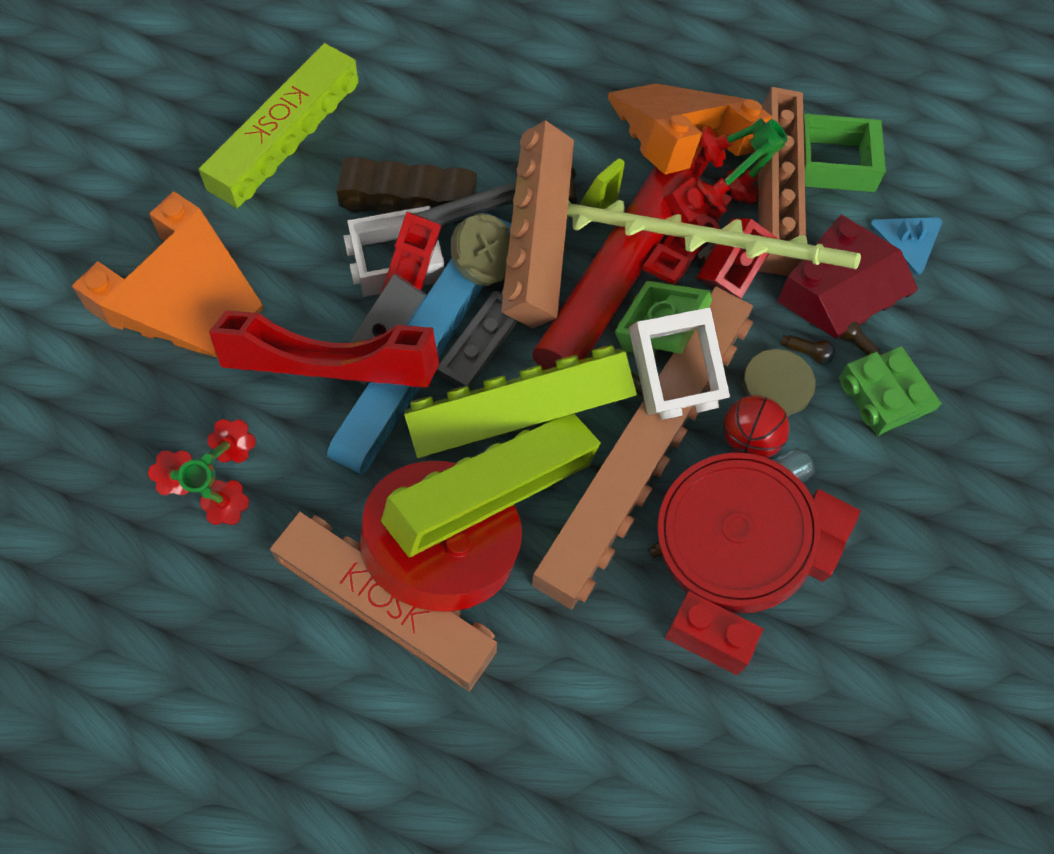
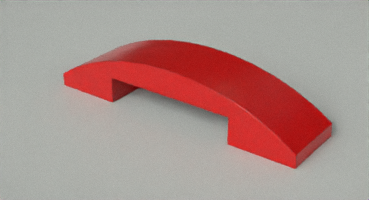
M724 193L722 195L723 202L726 208H728L732 197ZM704 194L710 204V207L705 211L719 223L724 213L718 207H715ZM669 235L663 244L659 243L645 262L643 270L674 285L690 268L696 259L697 253L703 249L707 242L693 252H689L686 250L685 238Z
M406 212L394 246L396 249L382 291L393 274H398L419 290L422 289L442 224ZM380 323L378 325V332L382 335L386 333V327Z

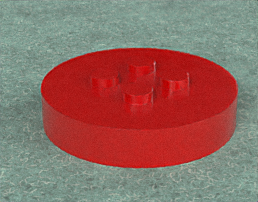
M726 453L709 457L694 464L684 471L671 485L664 497L659 512L658 537L663 561L673 580L686 594L690 591L732 613L763 611L782 603L792 596L809 576L820 544L821 527L819 513L806 486L794 473L783 465L755 454Z
M424 461L406 465L393 471L375 486L366 501L360 530V550L367 570L379 586L394 598L424 610L458 611L476 606L488 600L506 583L512 572L521 545V522L515 505H512L410 558L407 556L381 522L386 500L393 491L400 487H411L421 482L427 475L433 472L441 473L454 467L456 463Z

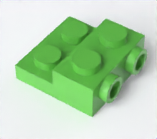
M646 281L639 294L634 297L633 303L624 318L617 325L615 334L622 350L634 353L629 333L630 326L638 321L708 308L712 302L710 291ZM695 330L651 338L654 355L658 349L682 354Z
M902 346L882 355L875 352L846 365L838 377L843 391L852 398L860 410L863 422L871 427L876 436L933 412L942 404Z

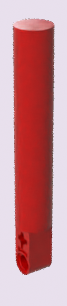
M699 141L689 169L664 174L655 166L625 213L664 220L673 216L674 213L664 197L684 181L693 177L697 182L709 163L705 157L704 147ZM614 227L558 312L557 319L553 320L533 350V359L537 365H541L542 370L557 367L555 361L561 358L577 355L578 360H582L589 356L642 272L645 262L665 234L641 230L628 236L625 234V227Z

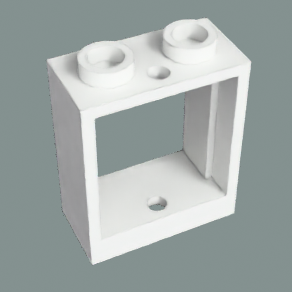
M430 206L347 220L350 234L343 235L347 256H355L356 263L349 265L353 284H361L363 297L381 294L389 268L367 272L362 246L397 240L406 212L415 214L430 209ZM438 240L423 286L435 284L444 271V260Z
M711 308L638 321L629 327L647 415L659 413L660 420L683 416L682 408L691 406L696 407V412H703L719 408L718 401L730 397ZM697 329L711 391L664 401L650 339Z

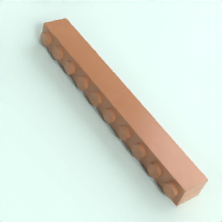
M715 286L711 293L712 302L708 308H711L722 363L728 366L737 351V347L733 345L737 337L744 340L753 324V321L748 319L753 305ZM697 329L694 331L682 354L673 353L659 375L664 401L701 394L705 390L707 392L711 391ZM643 400L533 574L532 587L571 610L578 600L586 602L596 585V582L591 579L598 567L605 570L616 551L611 547L617 536L624 539L634 522V518L629 515L636 505L642 508L653 490L648 484L654 475L660 478L671 460L666 456L671 446L678 449L688 432V429L683 427L688 418L695 421L700 412H696L695 406L682 408L683 416L660 420L659 413L647 415L645 401Z

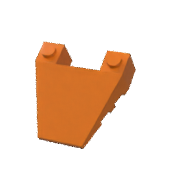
M662 84L645 85L609 92L608 100L621 121L627 120L630 128L628 132L631 137H638L641 142L640 151L643 156L664 174L690 168L704 127L710 126L719 136L726 133L731 135L751 126L760 118L765 123L773 118V116L762 109V105L759 102L751 99ZM752 133L732 142V146L727 149L735 156L755 152L750 142L754 134Z
M173 191L149 213L160 239L164 241L125 279L97 261L72 287L84 307L111 327L121 330L123 328L140 332L144 337L151 339L158 337L172 341L175 346L217 357L209 331L225 310L260 313L264 307L200 208Z

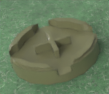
M481 213L464 219L455 228L451 237V255L455 266L466 279L478 285L488 286L498 283L505 278L506 258L510 235L507 231L509 229L504 222L493 215Z
M771 349L762 351L751 359L743 373L742 387L744 393L746 391L747 396H767V398L769 397L778 402L785 410L787 417H789L791 414L806 408L815 393L816 380L811 367L803 358L791 351Z

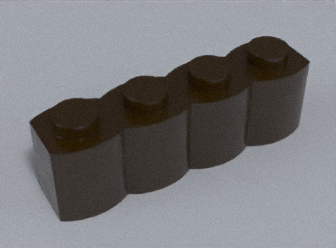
M348 157L343 159L336 192L339 206L352 212L373 209L381 214L425 206H430L431 209L476 194L477 173L463 168L442 169L427 164L409 166L397 161L375 162L361 157Z

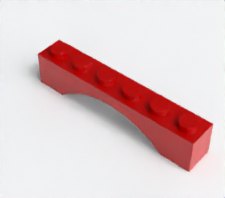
M225 310L209 331L220 366L223 368L407 385L411 387H428L439 366L434 331L431 327L396 325L386 333L370 340L354 343H331L313 340L290 332L274 324L259 313Z

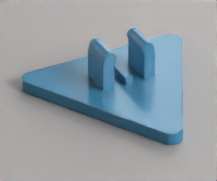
M939 217L875 219L871 222L870 227L880 238L901 249L908 267L916 275H920L924 271L942 220Z

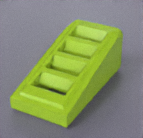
M618 158L596 177L579 205L606 209L618 201L624 170V161Z

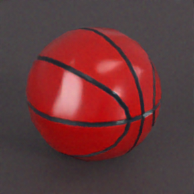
M751 395L739 399L729 408L723 420L725 440L735 453H749L770 458L782 449L789 437L790 422L785 410L778 402L769 397L767 398V396Z

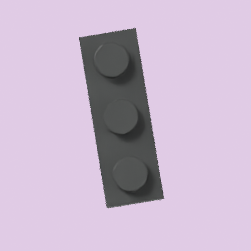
M493 291L439 364L436 370L437 376L458 388L468 386L470 389L518 323L517 320L501 312L503 300L501 293Z

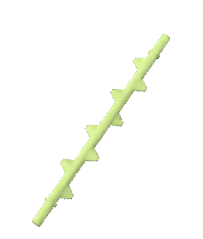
M622 200L616 201L606 209L572 204L568 201L567 218H573L574 230H580L591 221L625 227V234L628 236L643 230L685 238L686 250L689 252H693L705 242L746 249L748 258H754L765 252L809 260L816 265L825 263L857 269L860 264V253L827 248L823 244L809 245L804 235L786 241L743 233L742 222L738 219H735L722 229L682 223L681 215L679 214L664 220L625 213L624 201Z

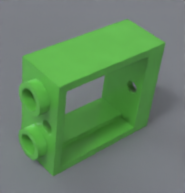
M804 114L805 187L875 192L886 173L882 121L877 119ZM810 143L858 146L860 166L811 162Z

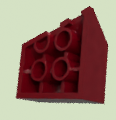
M841 214L815 246L823 244L827 248L860 253L861 259L858 268L853 269L825 263L816 265L812 261L802 260L788 276L777 302L837 339L845 333L852 322H857L860 325L863 324L875 313L881 310L885 311L894 306L895 302L905 296L908 298L915 294L918 287L901 249Z

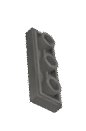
M393 274L350 343L370 340L381 335L378 332V325L380 323L386 327V332L396 325H407L427 294L398 274ZM359 381L365 386L370 383L366 381Z

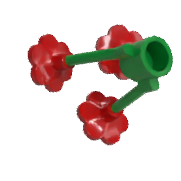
M760 118L751 126L731 135L726 133L719 136L710 126L703 128L700 142L704 147L706 159L709 162H713L716 168L723 166V160L726 158L724 149L732 146V142L752 133L754 134L750 142L755 152L734 171L729 170L725 174V179L721 178L713 186L707 184L701 178L697 180L700 190L721 212L725 213L727 211L722 197L727 191H730L732 197L739 202L745 201L748 204L756 202L758 188L753 184L757 180L756 175L774 154L785 146L784 143L788 141L784 129L775 120L770 119L765 123ZM763 156L751 170H747L743 174L758 158Z
M220 419L214 425V432L209 434L207 438L208 445L213 449L211 452L204 454L202 459L192 460L191 455L183 450L176 453L168 450L161 451L156 457V463L149 467L148 477L156 482V490L162 495H169L173 492L178 495H185L188 492H200L202 495L200 506L207 512V521L213 525H220L223 522L228 525H235L241 520V512L248 509L250 504L249 498L243 494V486L238 481L231 480L227 483L221 480L214 481L215 470L211 464L216 458L223 463L230 460L236 463L244 462L249 457V450L256 445V438L252 433L248 432V424L244 420L236 419L231 422L228 419Z

